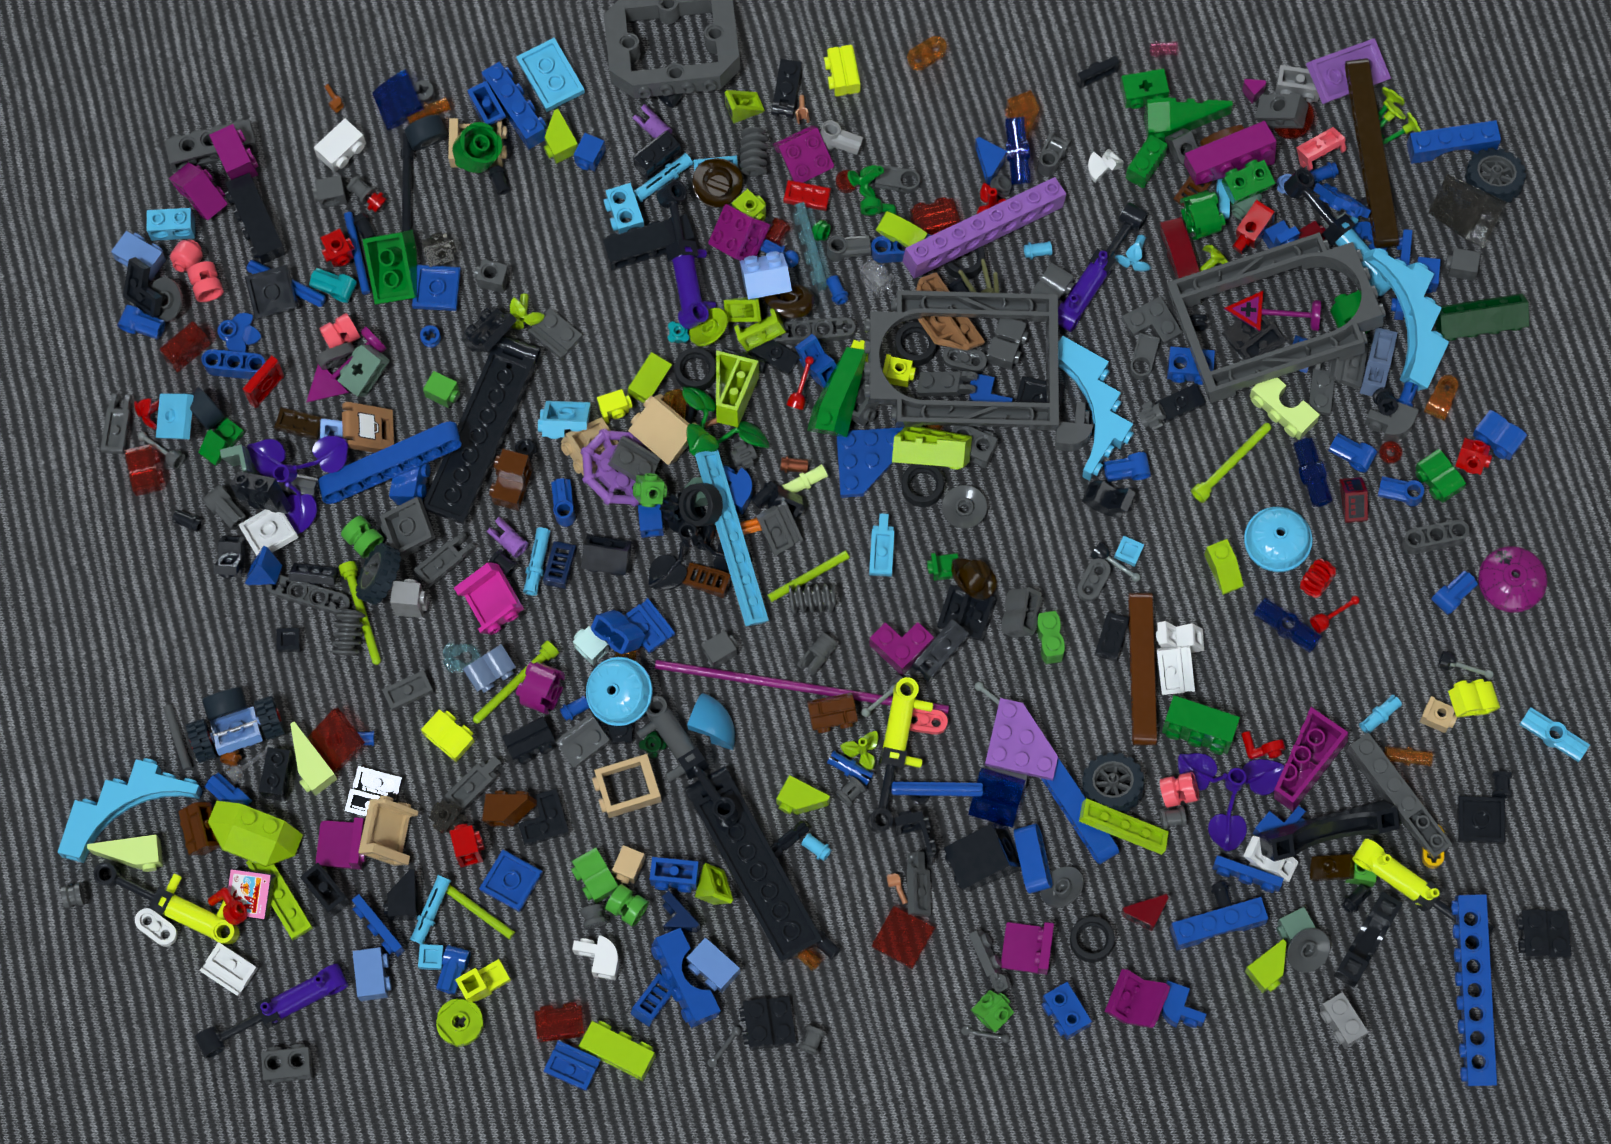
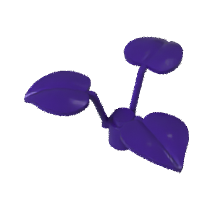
M340 436L323 437L315 443L312 449L313 455L317 460L294 466L282 464L286 458V451L284 446L277 440L265 439L247 445L251 461L259 473L266 477L276 478L277 482L285 483L286 487H289L297 494L286 497L291 505V509L285 516L296 534L304 532L315 520L317 503L312 495H301V491L293 486L291 482L296 479L298 469L314 466L319 463L321 469L325 472L335 473L340 471L347 461V440Z
M1201 753L1180 754L1178 757L1179 774L1193 772L1199 790H1205L1209 782L1216 783L1225 780L1226 788L1232 792L1227 816L1224 814L1215 815L1208 824V833L1211 839L1224 851L1229 852L1236 849L1243 842L1247 832L1244 819L1241 816H1231L1237 792L1242 789L1244 784H1249L1251 791L1255 794L1269 795L1273 793L1284 765L1271 760H1252L1245 764L1243 769L1233 768L1228 774L1224 773L1222 776L1213 778L1217 773V765L1210 756Z

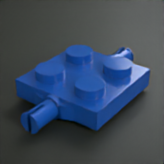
M1316 183L1313 191L1320 195L1319 199L1328 203L1329 207L1337 211L1343 209L1352 217L1358 218L1362 216L1368 218L1371 212L1369 208L1355 198L1338 191L1337 188L1332 187L1328 183L1324 185Z

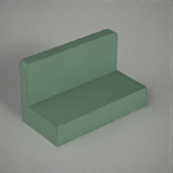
M242 444L220 450L221 458L232 466L241 465L243 472L257 475L249 451Z

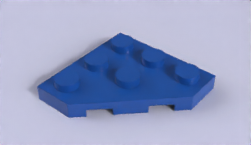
M903 427L848 431L847 437L837 436L841 498L864 496L876 480H879L890 468V465L893 463L894 436Z

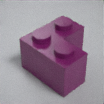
M231 124L209 134L225 171L231 180L250 173L252 178L258 176L255 168L259 167L250 148L245 149L243 142L246 139L241 129L236 130L235 126Z
M188 162L168 178L180 195L188 199L198 214L207 221L227 205V202L224 200L225 193L220 187H215L212 184L213 178L206 169L203 170L199 165L194 166Z
M885 622L869 638V646L903 676L932 643L934 636L917 622L901 637Z

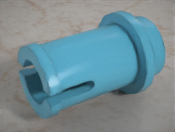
M1028 242V245H1024L1025 258L1032 260L1033 257L1052 255L1051 242L1035 244Z
M810 833L806 835L801 844L815 854L818 860H826L832 851L828 844L824 845Z

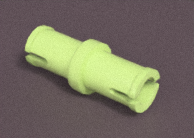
M821 464L805 474L803 472L800 473L799 477L783 484L782 487L796 494L805 488L807 490L810 489L811 485L827 478L828 475Z

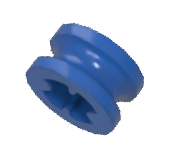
M425 326L420 332L421 341L426 347H436L441 341L439 330L435 326ZM431 332L434 333L435 338H431L428 341L426 335H430Z

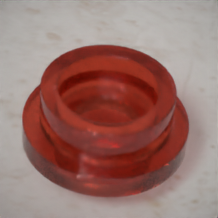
M1385 442L1380 447L1379 456L1384 462L1393 464L1400 460L1402 449L1395 442ZM1391 450L1394 452V455L1388 456L1386 452Z

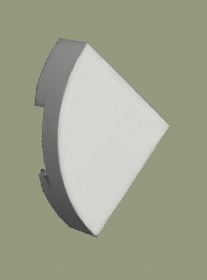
M1107 149L1102 156L1104 163L1111 170L1120 169L1124 164V161L1110 149Z
M1093 152L1089 158L1088 171L1091 179L1096 183L1108 171L1109 167L1099 155Z

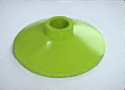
M709 309L708 319L690 329L689 337L695 345L707 346L715 342L724 333L728 324V316L722 309Z

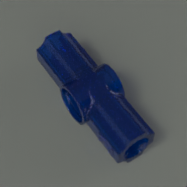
M1024 117L1005 119L1007 134L1006 155L1007 161L1010 163L1012 185L1031 183L1029 168L1030 147L1029 141L1026 139Z
M1300 439L1293 444L1300 465L1299 474L1301 481L1307 487L1313 507L1325 506L1332 502L1326 482L1325 466L1322 460L1318 458L1313 439Z
M1267 598L1262 600L1253 614L1275 629L1280 637L1288 638L1308 653L1313 651L1322 637L1300 622L1295 614L1287 613ZM1290 622L1293 628L1285 629L1282 623Z

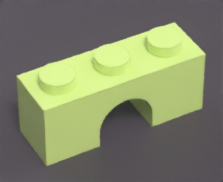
M1279 378L1256 384L1250 393L1252 403L1258 408L1262 407L1272 421L1275 423L1279 422L1289 436L1300 440L1318 422L1320 414L1304 400L1294 408H1288L1281 404L1279 398L1284 394L1286 385Z

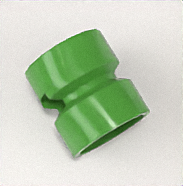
M357 516L344 527L341 537L349 545H354V550L362 558H367L372 550L374 551L376 545L383 543L384 538L376 529H370L371 524L363 516Z
M620 884L609 898L605 909L615 916L621 915L622 921L634 927L645 913L649 901L639 895L633 896L632 890Z

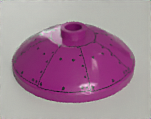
M1509 546L1499 548L1485 558L1479 569L1478 583L1482 595L1492 606L1505 612L1518 613L1531 609L1542 599L1547 587V574L1542 562L1533 553L1520 547ZM1512 572H1517L1519 577H1513Z

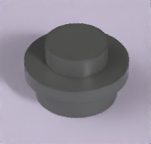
M996 176L990 182L991 188H995L997 195L1000 197L1007 196L1011 191L1012 184L1006 176Z

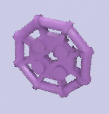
M601 429L599 434L586 447L581 449L584 473L582 480L604 500L603 503L606 505L613 503L637 506L639 502L633 496L632 489L636 481L619 471L616 472L614 468L607 465L617 446L612 445L610 440H619L622 436H625L648 451L650 450L630 432ZM603 444L605 450L600 455L595 453L594 451ZM592 460L597 465L595 474L592 472ZM596 479H599L607 487V491L598 483ZM619 489L625 491L626 495H614L613 492Z

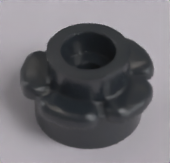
M521 439L515 445V452L528 455L529 459L537 451L536 445L530 439Z

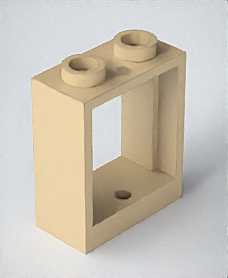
M647 754L594 770L596 777L592 778L595 790H600L602 794V799H599L602 813L607 812L609 818L662 802ZM641 765L649 794L611 806L603 777Z

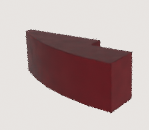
M1179 217L1160 222V235L1166 246L1167 257L1176 278L1179 279L1200 272L1182 218Z

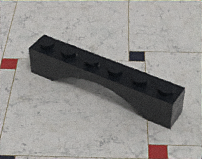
M1383 800L1259 832L1261 853L1272 861H1278L1294 857L1311 846L1329 840L1357 835L1381 834L1400 829L1397 806Z

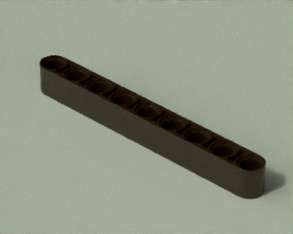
M1369 59L1345 61V73L1367 206L1371 210L1369 218L1375 248L1398 246V230Z

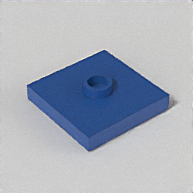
M417 265V297L413 298L412 308L457 311L461 268Z
M502 849L479 890L520 913L542 876L543 871Z

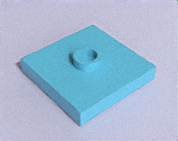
M160 394L156 438H190L192 420L190 406L194 395Z

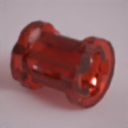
M774 218L772 221L773 225L764 240L768 239L780 246L781 239L791 228L783 220Z

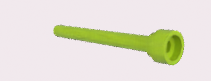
M1264 423L1205 483L1196 484L1191 489L1192 495L1199 502L1204 503L1210 497L1211 489L1271 430V425Z
M348 561L339 565L338 568L341 576H344V579L348 582L356 611L365 614V617L359 618V621L364 623L362 631L372 663L378 665L381 662V658L363 600L356 596V586L358 585L356 580L357 564L355 561Z
M547 640L540 646V654L531 662L542 664L545 660L554 659L559 654V651ZM527 666L474 715V723L478 724L485 719L524 681Z

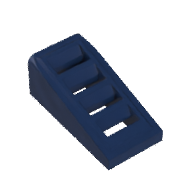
M553 542L543 578L544 585L566 589L576 545ZM557 549L569 550V554L558 553ZM555 557L565 558L567 561L555 560ZM553 565L563 566L565 568L564 570L553 568ZM552 573L563 574L562 578L551 576Z

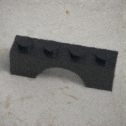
M1382 891L1335 972L1334 977L1353 988L1356 986L1400 910L1402 902Z

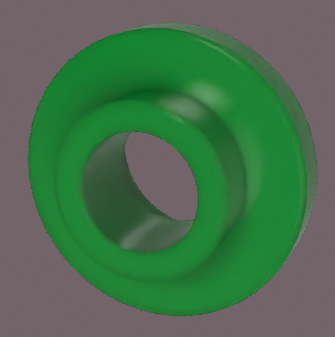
M820 220L814 224L812 235L815 241L827 240L831 231L830 224H827L825 220Z

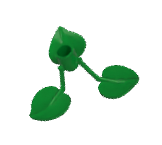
M683 386L682 395L685 401L691 407L704 413L700 426L689 424L686 428L689 452L694 457L699 452L717 451L719 444L734 433H739V437L751 445L769 449V442L763 432L754 424L746 421H741L738 428L732 429L716 440L715 437L704 430L709 414L708 411L714 412L716 409L715 402L704 391L698 388Z

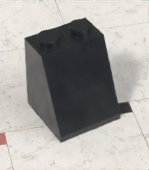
M989 824L944 847L946 852L945 860L955 873L954 881L956 885L962 890H974L1021 870L1017 847L1008 827L1004 825Z

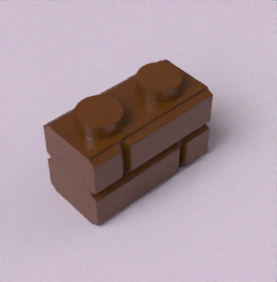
M852 693L807 701L812 730H817L818 733L829 732L831 727L840 725V729L850 728L854 726L853 722H858Z
M195 802L178 811L180 825L184 833L185 846L189 855H206L220 847L208 824L213 811L211 802Z

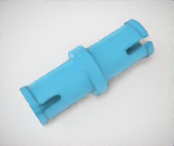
M1391 695L1381 706H1376L1372 710L1373 713L1359 723L1361 730L1364 733L1366 732V734L1368 732L1370 734L1381 723L1387 722L1389 716L1402 706L1399 698Z

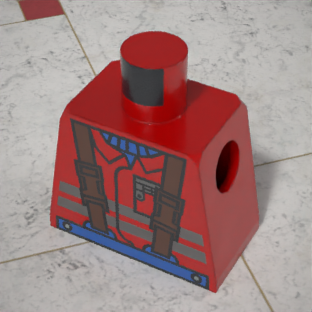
M1256 199L1237 227L1236 237L1238 239L1232 247L1241 254L1245 252L1248 246L1255 249L1262 240L1265 229L1275 223V211Z

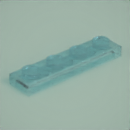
M804 202L795 204L796 212L792 213L795 225H799L801 232H798L800 244L805 245L807 252H804L806 265L810 264L812 271L809 272L812 285L816 284L818 291L826 290V278Z

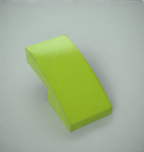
M888 211L885 212L875 229L892 242L897 241L906 248L923 240L927 235V232Z

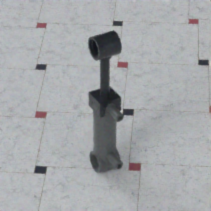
M653 696L650 706L646 711L650 723L637 730V735L642 739L654 730H657L680 764L665 774L667 780L671 782L684 773L689 780L697 777L714 803L712 811L717 823L723 827L733 826L739 818L734 801L719 795L704 772L709 768L705 758L699 749L695 747L667 705L666 700L660 696ZM658 708L662 709L659 713H653ZM725 809H729V810H730V812H729L728 814H726V815H721V812H722L723 810H725Z

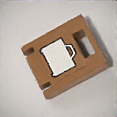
M352 402L342 404V409L347 410L342 412L343 438H353V440H347L348 448L376 453L394 445L393 410ZM382 423L384 426V439H382Z

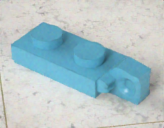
M880 514L879 526H873L869 575L892 577L894 527L888 526L889 514Z

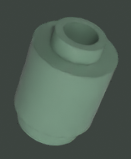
M1257 194L1235 205L1231 204V213L1237 219H1243L1256 199L1258 201L1262 199V195Z

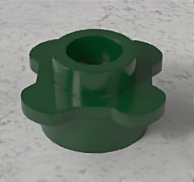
M651 732L644 740L639 742V748L645 750L651 759L656 758L657 753L666 749L667 746L656 732Z

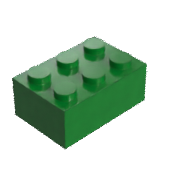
M1173 695L1162 733H1165L1166 737L1173 740H1179V738L1186 740L1189 745L1194 747L1204 746L1210 748L1212 753L1218 755L1228 754L1240 717Z

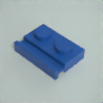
M648 598L645 602L637 605L624 615L629 623L637 625L644 632L645 638L641 645L648 654L667 642L669 638L675 636L673 629Z
M558 1040L543 1072L587 1092L601 1059Z

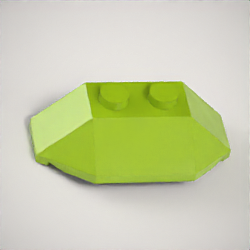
M216 801L208 820V824L223 851L264 867L294 857L303 836L302 833L286 821L240 803Z

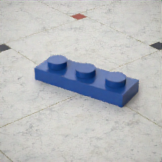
M1218 855L1212 868L1217 870L1216 873L1221 876L1230 877L1231 875L1237 877L1241 883L1260 885L1262 890L1274 893V891L1279 892L1284 878Z
M359 894L352 899L355 905L352 908L360 919L363 917L367 919L370 923L367 925V928L375 937L378 934L384 940L381 945L389 954L394 952L397 957L405 952Z

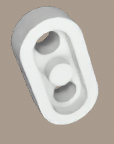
M145 908L136 914L135 924L137 928L157 944L167 947L175 943L178 936L176 928L158 913ZM147 918H151V919H152V922H151L150 925H145V924H144V922H145V920H146ZM164 932H170V936L167 939L162 938Z

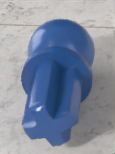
M765 239L761 245L760 250L766 254L773 251L783 253L788 268L795 267L799 262V255L793 250L784 251V245L779 246L768 239Z

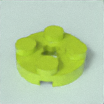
M452 999L446 1002L438 1011L436 1020L437 1031L448 1044L462 1047L473 1043L480 1036L484 1027L483 1015L475 1003L464 999ZM456 1017L460 1019L466 1018L465 1026L462 1028L460 1026L454 1027L456 1024L454 1019Z

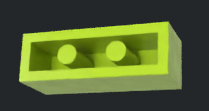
M592 1021L579 1044L580 1050L643 1081L656 1057L655 1052L652 1051L653 1047L644 1042L637 1044L631 1041L632 1037L622 1031L619 1034L611 1031L612 1027L605 1022L599 1021L597 1024Z

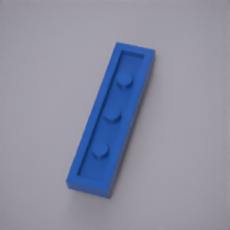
M1404 229L1402 237H1399V245L1396 247V250H1400V257H1396V259L1405 262L1406 266H1408L1410 262L1412 230ZM1396 296V298H1392L1391 311L1395 312V320H1403L1404 313Z

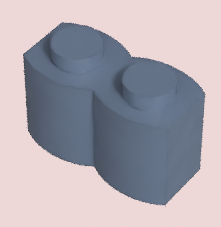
M502 644L464 667L463 671L477 692L482 690L485 693L495 686L493 682L501 677L504 681L513 675L512 669L516 666Z

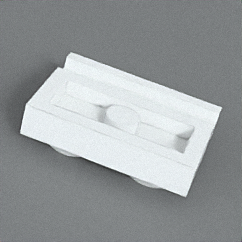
M1190 645L1185 647L1158 648L1157 656L1162 695L1185 693L1186 691L1195 692Z
M218 942L205 961V965L199 971L235 995L240 996L258 967Z

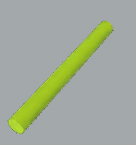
M843 551L767 594V596L773 602L789 593V585L793 591L796 585L802 586L848 560L850 557L846 551Z
M449 884L446 891L449 896L509 940L515 934L513 930Z

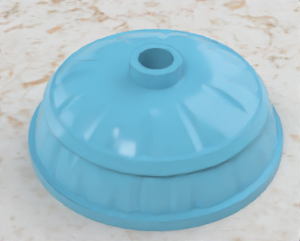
M1270 507L1258 512L1251 518L1245 530L1244 544L1249 557L1258 566L1272 572H1286L1297 568L1306 560L1312 547V533L1306 520L1297 512L1284 507ZM1283 530L1285 534L1279 536L1276 531Z
M614 657L600 663L592 671L586 686V698L593 714L602 722L614 726L629 725L639 720L648 710L653 694L652 682L645 668L638 662L625 657ZM612 686L616 688V692L613 695L609 691Z

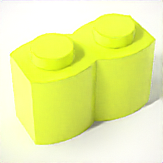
M1478 679L1471 683L1460 681L1453 685L1454 688L1448 691L1456 717L1490 714L1500 708L1492 682H1484V679Z
M438 710L424 725L421 732L446 755L457 762L474 743L473 732L465 725L462 727L455 723L457 719L447 710L444 713Z

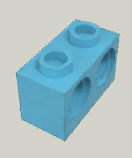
M631 183L605 190L607 198L603 199L606 211H611L613 218H610L613 231L617 230L618 234H621L633 227H644V221ZM617 199H624V200H625V201H624L623 203H621V204L615 203V201H616ZM624 218L632 219L628 223L621 222Z
M191 208L147 210V232L151 241L195 238V216Z

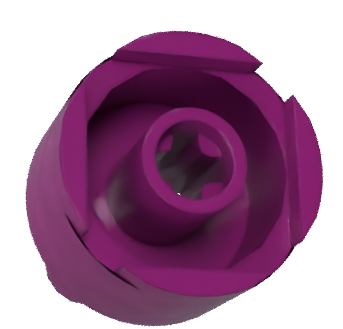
M530 662L525 671L526 677L524 682L518 685L516 695L520 696L521 705L548 715V709L553 710L559 701L563 687L559 686L560 679L564 681L565 674L544 664Z

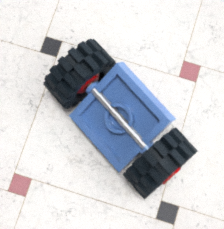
M273 696L254 701L255 709L253 706L211 720L212 733L209 732L204 718L186 724L188 737L198 763L216 758L217 753L220 756L263 741L260 726L267 740L285 735L281 716Z

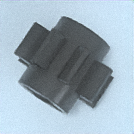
M1149 401L1141 405L1143 409L1139 412V418L1145 428L1150 426V428L1155 430L1163 426L1162 421L1166 418V414L1160 403L1155 405L1154 402Z
M743 440L734 443V450L730 451V455L736 467L741 465L745 470L754 466L753 459H756L757 455L753 446L749 443H744Z

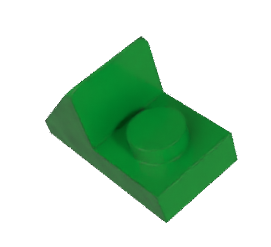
M226 418L214 432L211 429L207 431L198 453L214 466H217L222 460L220 450L233 447L245 432Z

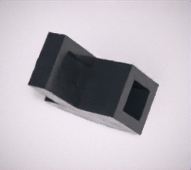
M1094 481L1089 483L1081 502L1097 512L1110 517L1121 518L1122 514L1131 508L1135 492L1129 488L1115 489L1104 481Z
M221 537L218 541V560L214 564V574L224 578H241L245 560V537Z

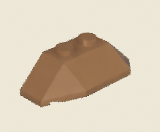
M937 272L920 278L916 287V291L950 292ZM923 316L922 319H918L934 344L970 350L985 343L968 317Z

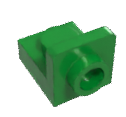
M931 553V560L927 561L928 574H933L934 581L953 579L951 564L953 559L958 558V553L941 556Z

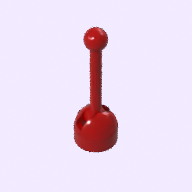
M808 356L805 358L806 366L798 391L789 396L787 406L800 410L804 409L805 398L801 393L810 365L814 362L813 357Z
M1353 596L1351 601L1329 615L1319 613L1311 617L1310 623L1313 629L1319 634L1329 627V619L1351 605H1357L1360 602L1359 597Z

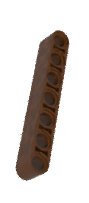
M1129 593L1132 744L1156 745L1152 593Z

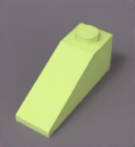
M292 722L290 725L298 773L302 778L299 783L307 793L311 790L316 796L335 782L337 778L297 724Z
M157 835L87 844V849L94 855L139 870L143 869L144 872H152L157 870V867H163L161 840Z

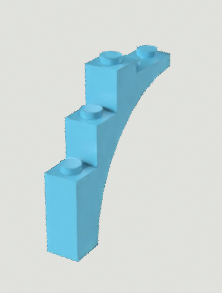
M1381 248L1369 250L1365 253L1363 260L1374 267L1389 283L1404 313L1408 348L1400 381L1403 383H1414L1412 388L1416 384L1418 386L1417 391L1427 389L1449 341L1443 338L1441 333L1431 331L1441 311V307L1435 304L1436 302L1432 298L1424 297L1434 273L1429 271L1428 267L1422 263H1413L1406 266L1405 262L1393 259L1388 256L1387 251Z
M1062 336L1058 342V367L1065 371L1078 385L1092 413L1094 444L1082 475L1083 478L1090 481L1093 475H1099L1103 468V464H1101L1105 457L1109 458L1115 447L1121 449L1124 443L1128 444L1134 435L1131 432L1133 423L1115 414L1122 403L1120 401L1121 392L1103 383L1110 372L1108 370L1109 361Z
M144 758L141 761L136 759L128 785L120 779L114 778L113 781L105 780L97 806L96 802L88 799H83L82 802L74 801L58 854L62 858L84 863L89 853L87 844L94 843L101 832L115 818L128 809L146 801L162 797L183 796L200 799L203 790L197 785L198 782L188 778H185L184 781L178 780L176 776L169 773H162L161 775L162 770L156 765L157 762Z

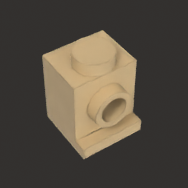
M1431 696L1420 719V723L1445 733L1448 727L1453 728L1457 717L1452 706L1438 701L1435 697ZM1437 711H1439V712L1445 714V716H1444V717H1440V716L1437 714Z

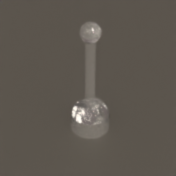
M268 744L265 750L242 767L233 765L223 771L233 786L243 779V771L266 755L268 747L274 748L272 744Z

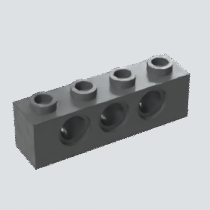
M239 119L231 123L235 126L236 130L241 129L246 139L243 142L245 149L250 148L252 153L257 152V143L250 119ZM219 124L211 129L195 130L191 134L183 136L174 135L170 139L164 140L173 172L180 170L188 162L194 166H200L221 161L214 145H206L212 141L209 134L231 124ZM188 147H194L191 151H185Z

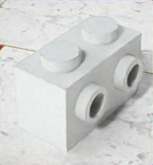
M343 119L314 146L316 156L333 172H336L339 168H344L354 154H359L366 142L363 134L348 120Z

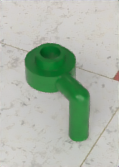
M875 196L865 197L860 202V210L863 215L872 216L887 211L897 215L894 204L882 203Z

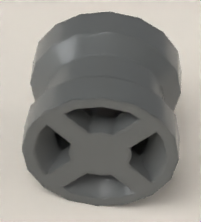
M421 80L413 85L412 93L415 103L420 107L432 105L435 101L432 84L426 80Z
M75 883L72 887L61 886V897L65 909L71 908L72 905H85L81 883Z
M602 904L590 905L580 910L581 916L585 919L583 923L585 929L598 928L607 923L606 918L602 915Z

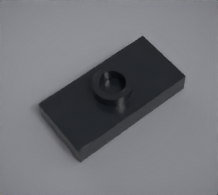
M1115 55L1102 62H1094L1087 69L1077 73L1076 83L1079 89L1118 72L1119 60Z
M773 339L751 350L752 355L757 358L766 359L767 364L789 376L800 359L798 354Z
M1193 384L1156 401L1155 405L1158 403L1162 405L1166 414V418L1163 420L1167 423L1204 406L1206 402L1197 385Z
M294 563L289 573V581L307 582L312 585H334L338 577V568Z
M1107 612L1095 656L1117 662L1129 622L1128 617Z

